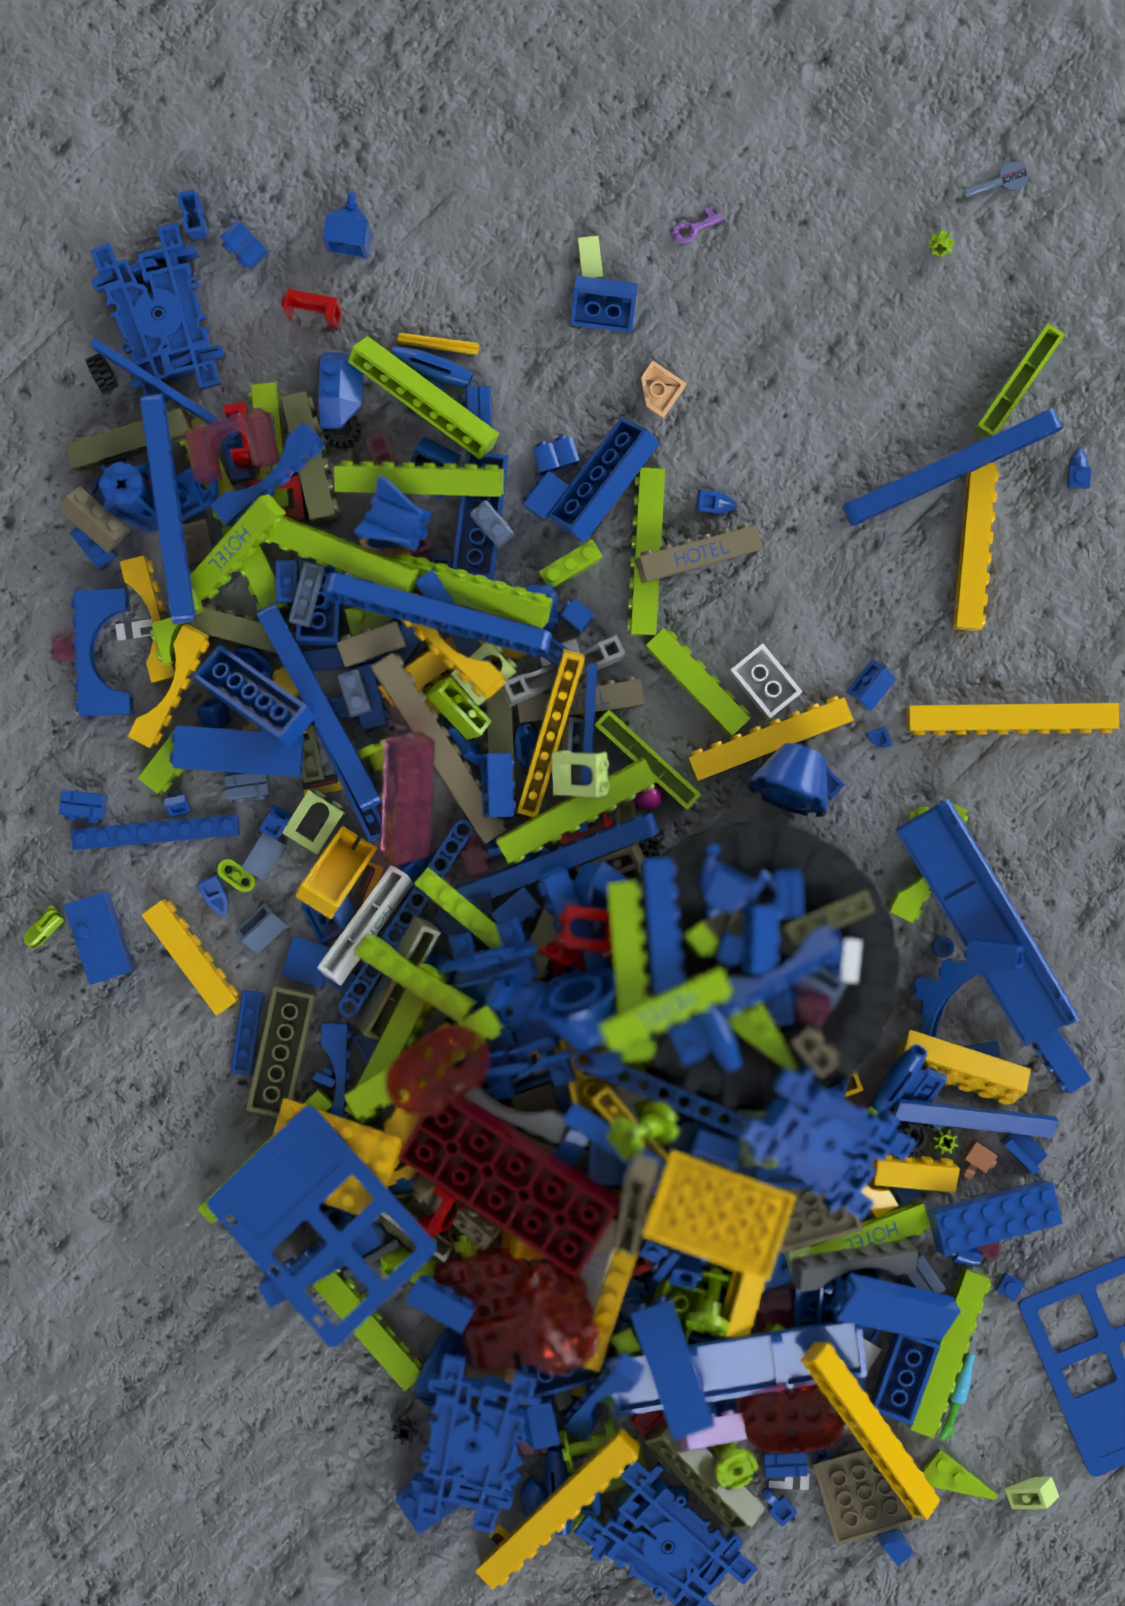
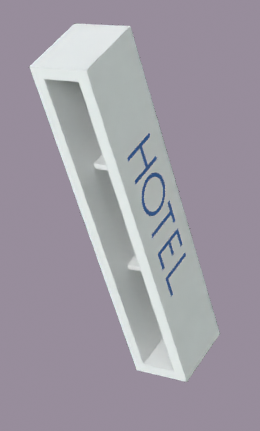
M392 865L389 867L317 967L326 977L338 985H342L360 960V957L354 953L363 937L370 934L377 936L414 884L407 874Z

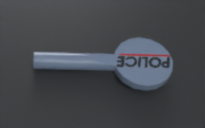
M1009 162L1000 170L998 178L963 190L964 197L968 198L1001 185L1008 191H1018L1028 181V170L1020 162Z

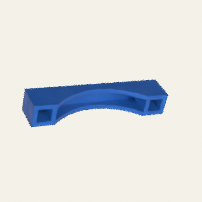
M302 423L287 436L286 446L281 459L265 479L244 490L224 492L210 506L224 525L233 527L259 497L268 494L272 497L275 494L274 490L280 485L283 486L291 479L290 476L295 472L301 471L306 466L308 460L317 457L325 446L324 442L310 425Z
M827 924L809 934L798 953L778 970L756 978H727L733 993L729 995L730 999L718 1004L727 1017L736 1015L743 1008L759 1003L762 998L769 994H776L782 987L798 982L801 977L809 973L817 972L823 965L837 961L840 956L844 955V952L829 925Z
M323 1022L321 1045L328 1053L336 1075L335 1100L330 1113L349 1119L350 1114L345 1111L346 1103L348 1102L344 1096L350 1092V1090H347V1082L351 1081V1070L348 1069V1061L352 1060V1049H349V1040H352L353 1028H349L350 1022Z
M624 1352L618 1358L614 1357L608 1369H603L599 1379H594L590 1389L586 1388L581 1398H577L573 1407L568 1408L563 1417L566 1420L563 1429L585 1441L593 1432L600 1416L597 1402L609 1395L629 1393L638 1384L645 1366Z

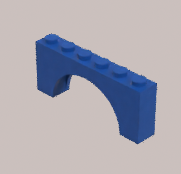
M124 588L74 591L71 602L72 608L75 609L72 625L73 629H76V638L73 639V647L77 651V658L74 659V669L77 671L78 679H75V690L78 692V700L75 703L76 712H79V716L134 715L133 694L118 692L107 685L97 670L94 658L96 638L104 624L118 614L130 612L129 591Z

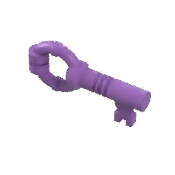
M710 206L709 210L704 209L705 214L708 215L706 220L696 224L680 222L671 233L675 243H690L695 239L698 231L723 221L721 213L715 215ZM683 227L689 228L691 236L686 239H682L678 231Z

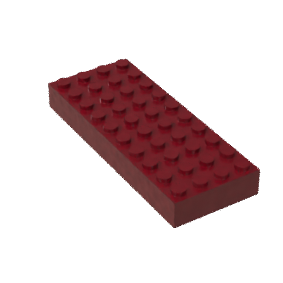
M443 1083L434 1090L397 1158L576 1278L587 1265L622 1206L623 1199L446 1083Z

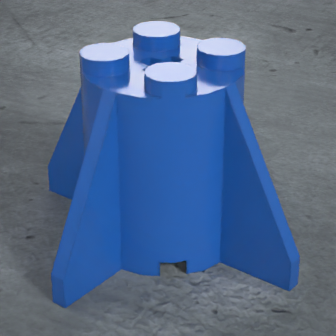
M117 462L108 468L103 464L99 465L104 471L99 481V486L102 494L105 496L103 508L105 511L115 516L120 510L127 514L141 513L147 509L157 518L156 512L149 506L152 501V487L148 482V479L151 477L149 463L135 467L123 462Z
M379 476L376 493L370 503L374 506L371 511L367 510L364 521L356 528L354 534L369 538L368 545L373 548H408L416 551L420 540H425L428 535L429 529L426 528V525L432 513L415 506L388 479Z

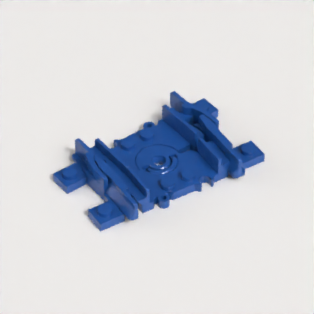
M173 223L158 227L162 248L137 254L139 261L132 265H129L126 259L117 262L110 243L90 250L100 276L92 279L93 288L98 293L106 292L108 297L106 305L108 307L117 306L116 312L110 314V316L116 319L123 339L128 341L121 345V349L125 354H131V362L160 381L168 378L179 380L196 373L201 390L221 385L215 360L226 355L220 345L212 346V342L208 337L210 328L208 326L205 328L200 326L201 321L207 320L206 315L202 314L198 295L193 291L200 287V283L196 278L192 277L194 274L190 263L180 264V262L198 258L199 253L193 245L184 246L179 224ZM158 263H167V267L160 269ZM138 278H144L148 287L152 288L153 295H149L145 285L138 283ZM157 310L162 311L161 317L155 316ZM139 379L129 382L133 389L141 387L144 396L161 394Z
M517 917L496 924L503 945L485 951L476 952L471 931L450 936L449 941L455 960L446 962L442 969H440L441 973L458 970L461 973L455 975L457 984L454 985V988L462 987L467 991L465 992L466 995L477 1001L470 1016L487 1005L485 1000L486 993L496 979H508L514 986V992L506 1004L499 1009H494L504 1025V1028L500 1030L501 1034L492 1040L487 1038L482 1041L483 1046L479 1048L480 1053L474 1056V1060H478L479 1063L475 1064L468 1072L469 1076L487 1075L492 1097L495 1100L515 1095L511 1075L517 1074L518 1077H522L548 1066L555 1086L577 1079L569 1059L573 1055L572 1049L557 1053L553 1052V1049L557 1048V1043L562 1037L539 1018L534 1010V1002H537L539 999L538 993L544 987L545 982L538 983L535 980V974L541 971L535 967L531 955L535 954L537 950L533 941L523 942L525 937ZM508 1006L513 1009V1013L508 1012ZM518 1039L520 1045L513 1048V1044ZM537 1050L540 1056L539 1062L537 1061L536 1053L529 1057L528 1055Z
M807 1064L803 1066L799 1074L785 1068L774 1085L778 1091L785 1094L782 1100L779 1098L775 1099L762 1122L752 1116L739 1134L752 1143L748 1151L756 1160L763 1162L769 1155L777 1161V1165L781 1169L789 1164L786 1171L790 1175L796 1174L810 1184L809 1189L814 1194L818 1195L823 1192L826 1195L822 1202L829 1210L835 1212L842 1205L862 1220L874 1204L861 1191L877 1172L872 1167L875 1158L878 1157L884 1160L890 1152L905 1160L916 1142L895 1129L899 1124V1119L888 1110L884 1109L877 1118V1115L873 1112H868L864 1107L857 1108L844 1101L843 1095L839 1091L833 1090L829 1093L819 1084L811 1081L816 1072ZM832 1140L831 1144L826 1146L827 1142Z
M444 1354L441 1376L432 1374L428 1384L429 1391L438 1393L436 1405L432 1406L431 1413H436L439 1417L436 1419L430 1418L429 1424L432 1427L429 1448L424 1449L422 1453V1460L426 1462L424 1474L416 1472L412 1481L413 1488L422 1490L417 1516L438 1520L441 1502H455L477 1509L472 1528L493 1533L499 1508H511L514 1492L505 1488L511 1483L512 1478L507 1477L505 1472L514 1473L513 1460L517 1445L524 1442L526 1437L523 1425L528 1405L518 1402L540 1407L541 1396L533 1394L537 1375L516 1370L512 1384L488 1374L485 1379L464 1377L463 1372L466 1358ZM498 1395L507 1396V1403L499 1400ZM472 1396L480 1397L477 1411L481 1412L479 1422H475V1410L470 1407ZM475 1442L477 1446L471 1447L469 1443Z
M637 1460L631 1465L628 1463L620 1477L630 1486L616 1498L615 1503L617 1507L613 1515L603 1525L589 1514H586L574 1530L577 1536L593 1546L590 1552L592 1558L601 1561L606 1555L617 1563L619 1570L623 1565H629L630 1568L627 1570L628 1576H635L653 1588L654 1596L657 1599L663 1598L664 1593H666L667 1600L677 1606H717L708 1600L707 1597L728 1572L743 1585L752 1577L758 1569L756 1565L739 1551L743 1545V1540L737 1531L731 1532L726 1538L717 1526L711 1531L707 1530V1526L710 1524L709 1519L701 1518L688 1505H685L686 1498L682 1493H678L674 1499L673 1492L668 1488L667 1483L660 1478L652 1486L651 1483L664 1470L659 1462L650 1471ZM639 1493L645 1498L641 1502L634 1499ZM628 1519L637 1528H639L642 1524L650 1531V1533H647L642 1529H637L633 1531L632 1525L629 1523L625 1524L624 1522ZM666 1543L671 1544V1548L668 1550L664 1549Z

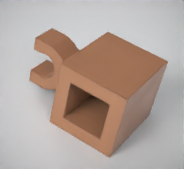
M972 1139L961 1157L968 1161V1164L960 1174L971 1181L978 1168L987 1173L988 1170H992L996 1165L997 1155Z

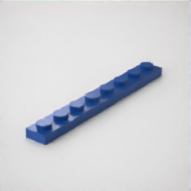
M238 814L71 829L72 850L240 835Z

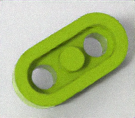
M225 859L219 863L217 868L219 876L240 892H249L255 888V876L241 868L242 866L232 859ZM227 866H231L233 869L230 874L226 872ZM244 878L249 879V884L247 886H245L242 882Z

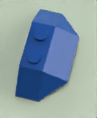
M323 352L320 359L318 398L321 429H342L346 422L362 407L363 373L348 362L350 356L344 352Z
M841 1274L828 1281L820 1289L799 1292L795 1286L793 1322L797 1327L837 1321L829 1305L840 1290Z

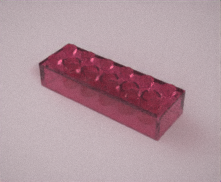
M422 732L385 739L381 856L394 866L430 857L435 740Z

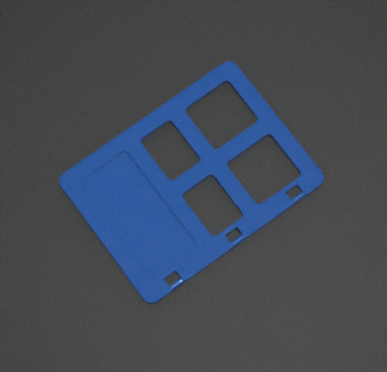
M313 1106L304 1107L208 1200L209 1210L228 1229V1232L261 1270L267 1274L274 1285L313 1327L327 1346L331 1348L339 1346L427 1262L437 1250L435 1241ZM353 1175L373 1196V1201L342 1231H338L320 1211L319 1207L342 1183ZM386 1212L414 1242L416 1250L385 1280H382L352 1247V1243L381 1214ZM229 1214L238 1222L234 1227L225 1219ZM304 1220H307L326 1241V1246L300 1272L292 1276L273 1255V1250ZM339 1257L369 1290V1295L338 1325H334L306 1293L305 1288L331 1262ZM272 1264L281 1272L277 1277L269 1269ZM316 1314L325 1322L321 1328L312 1319Z
M1125 1256L1025 1297L1019 1302V1310L1087 1471L1094 1477L1101 1476L1125 1465V1358L1120 1349V1344L1125 1342V1324L1116 1328L1111 1327L1095 1290L1098 1284L1125 1273ZM1080 1293L1097 1334L1095 1337L1062 1351L1054 1352L1038 1316V1310ZM1104 1351L1115 1374V1380L1077 1397H1073L1062 1369Z

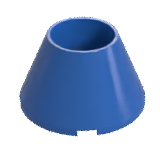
M794 743L783 744L747 782V787L753 794L757 791L762 795V800L778 808L803 816H808L809 813H816V817H823L827 814L826 759L820 753L808 747Z
M591 967V971L581 972L580 969L565 973L544 986L538 993L539 999L537 1002H534V1010L537 1016L576 1049H589L604 1043L606 1040L598 1024L616 1016V976L607 968Z

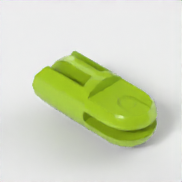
M54 906L48 907L25 932L23 940L27 946L38 948L65 921Z

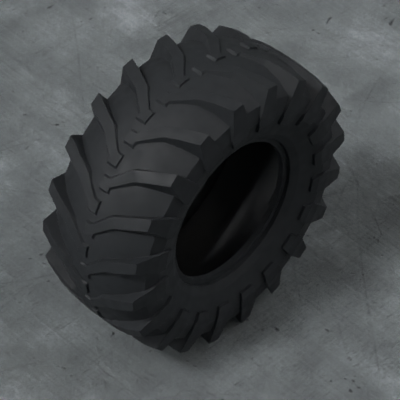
M752 821L729 823L711 829L708 828L683 839L674 847L666 850L657 859L671 858V862H675L676 875H672L673 884L677 885L678 897L674 898V905L679 908V919L676 920V929L680 928L681 936L708 917L705 910L710 903L704 900V892L700 886L705 859L708 858L706 852L708 847L713 844L721 847V850L715 856V861H719L754 880V883L758 881L762 870L766 871L771 877H775L776 870L800 869L802 871L804 916L864 890L867 891L875 911L837 927L843 944L842 950H844L845 939L862 941L858 982H847L831 1012L806 999L802 1006L794 1013V1023L775 1025L798 1066V1070L794 1071L796 1074H799L805 1064L813 1070L814 1068L792 1043V1038L809 1025L812 1029L816 1027L824 1036L822 1041L825 1045H831L838 1053L836 1058L839 1064L822 1077L816 1072L811 1081L816 1082L825 1090L844 1083L857 1071V1065L877 1048L884 1035L882 1029L894 1012L898 997V991L894 989L896 988L901 960L898 946L894 947L896 944L894 923L888 908L885 905H881L882 900L873 881L864 871L855 867L856 864L836 846L820 840V837L802 829L778 825L777 823ZM642 875L637 880V883L642 888V898H639V906L643 907L644 920H641V929H645L646 942L643 943V951H647L648 964L645 965V974L648 973L650 978L647 996H651L652 999L663 993L655 994L653 992L644 876ZM770 880L766 886H762L763 889L757 896L776 899V891H771ZM681 937V942H678V951L682 950L683 964L679 965L680 973H684L686 983L688 982L686 962L689 947ZM613 955L611 958L610 970L616 976L615 961ZM841 973L836 975V977L841 979ZM617 996V1010H618V1013H619L618 996ZM695 1012L688 1014V1016L696 1017ZM732 1028L731 1031L736 1040L742 1066L729 1072L724 1070L712 1050L704 1058L684 1066L668 1030L666 1029L659 1033L656 1030L651 1032V1040H655L656 1052L652 1053L653 1057L648 1059V1061L667 1081L685 1092L721 1107L759 1112L768 1111L776 1098L782 1100L785 1095L774 1087L785 1067Z

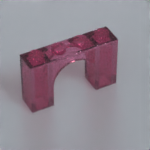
M254 408L249 411L250 413L244 415L241 413L233 414L229 419H215L211 421V424H197L192 426V429L186 430L185 436L194 480L204 484L222 479L218 460V448L221 441L233 432H242L246 436L253 465L263 468L278 464L280 459L271 414L262 408Z

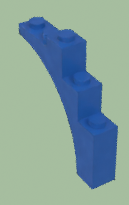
M971 941L967 943L964 949L966 960L946 959L941 962L938 969L941 978L927 976L917 978L913 986V991L916 994L915 1000H923L920 1007L922 1023L919 1027V1033L937 1038L939 1022L946 1005L956 991L973 977L994 970H1017L1022 968L1024 946Z

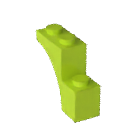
M192 589L195 614L197 615L204 612L198 591ZM171 618L151 623L153 628L150 630L151 637L154 642L157 641L159 648L156 650L158 660L167 666L175 664L173 643L182 625L185 623L173 624Z

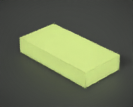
M599 236L578 238L582 276L603 279Z

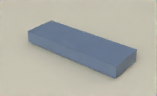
M304 561L289 623L310 627L325 566Z

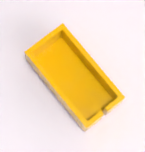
M344 826L337 832L301 884L295 896L332 919L377 850L376 846L363 838L359 841L355 851L351 848L358 835Z

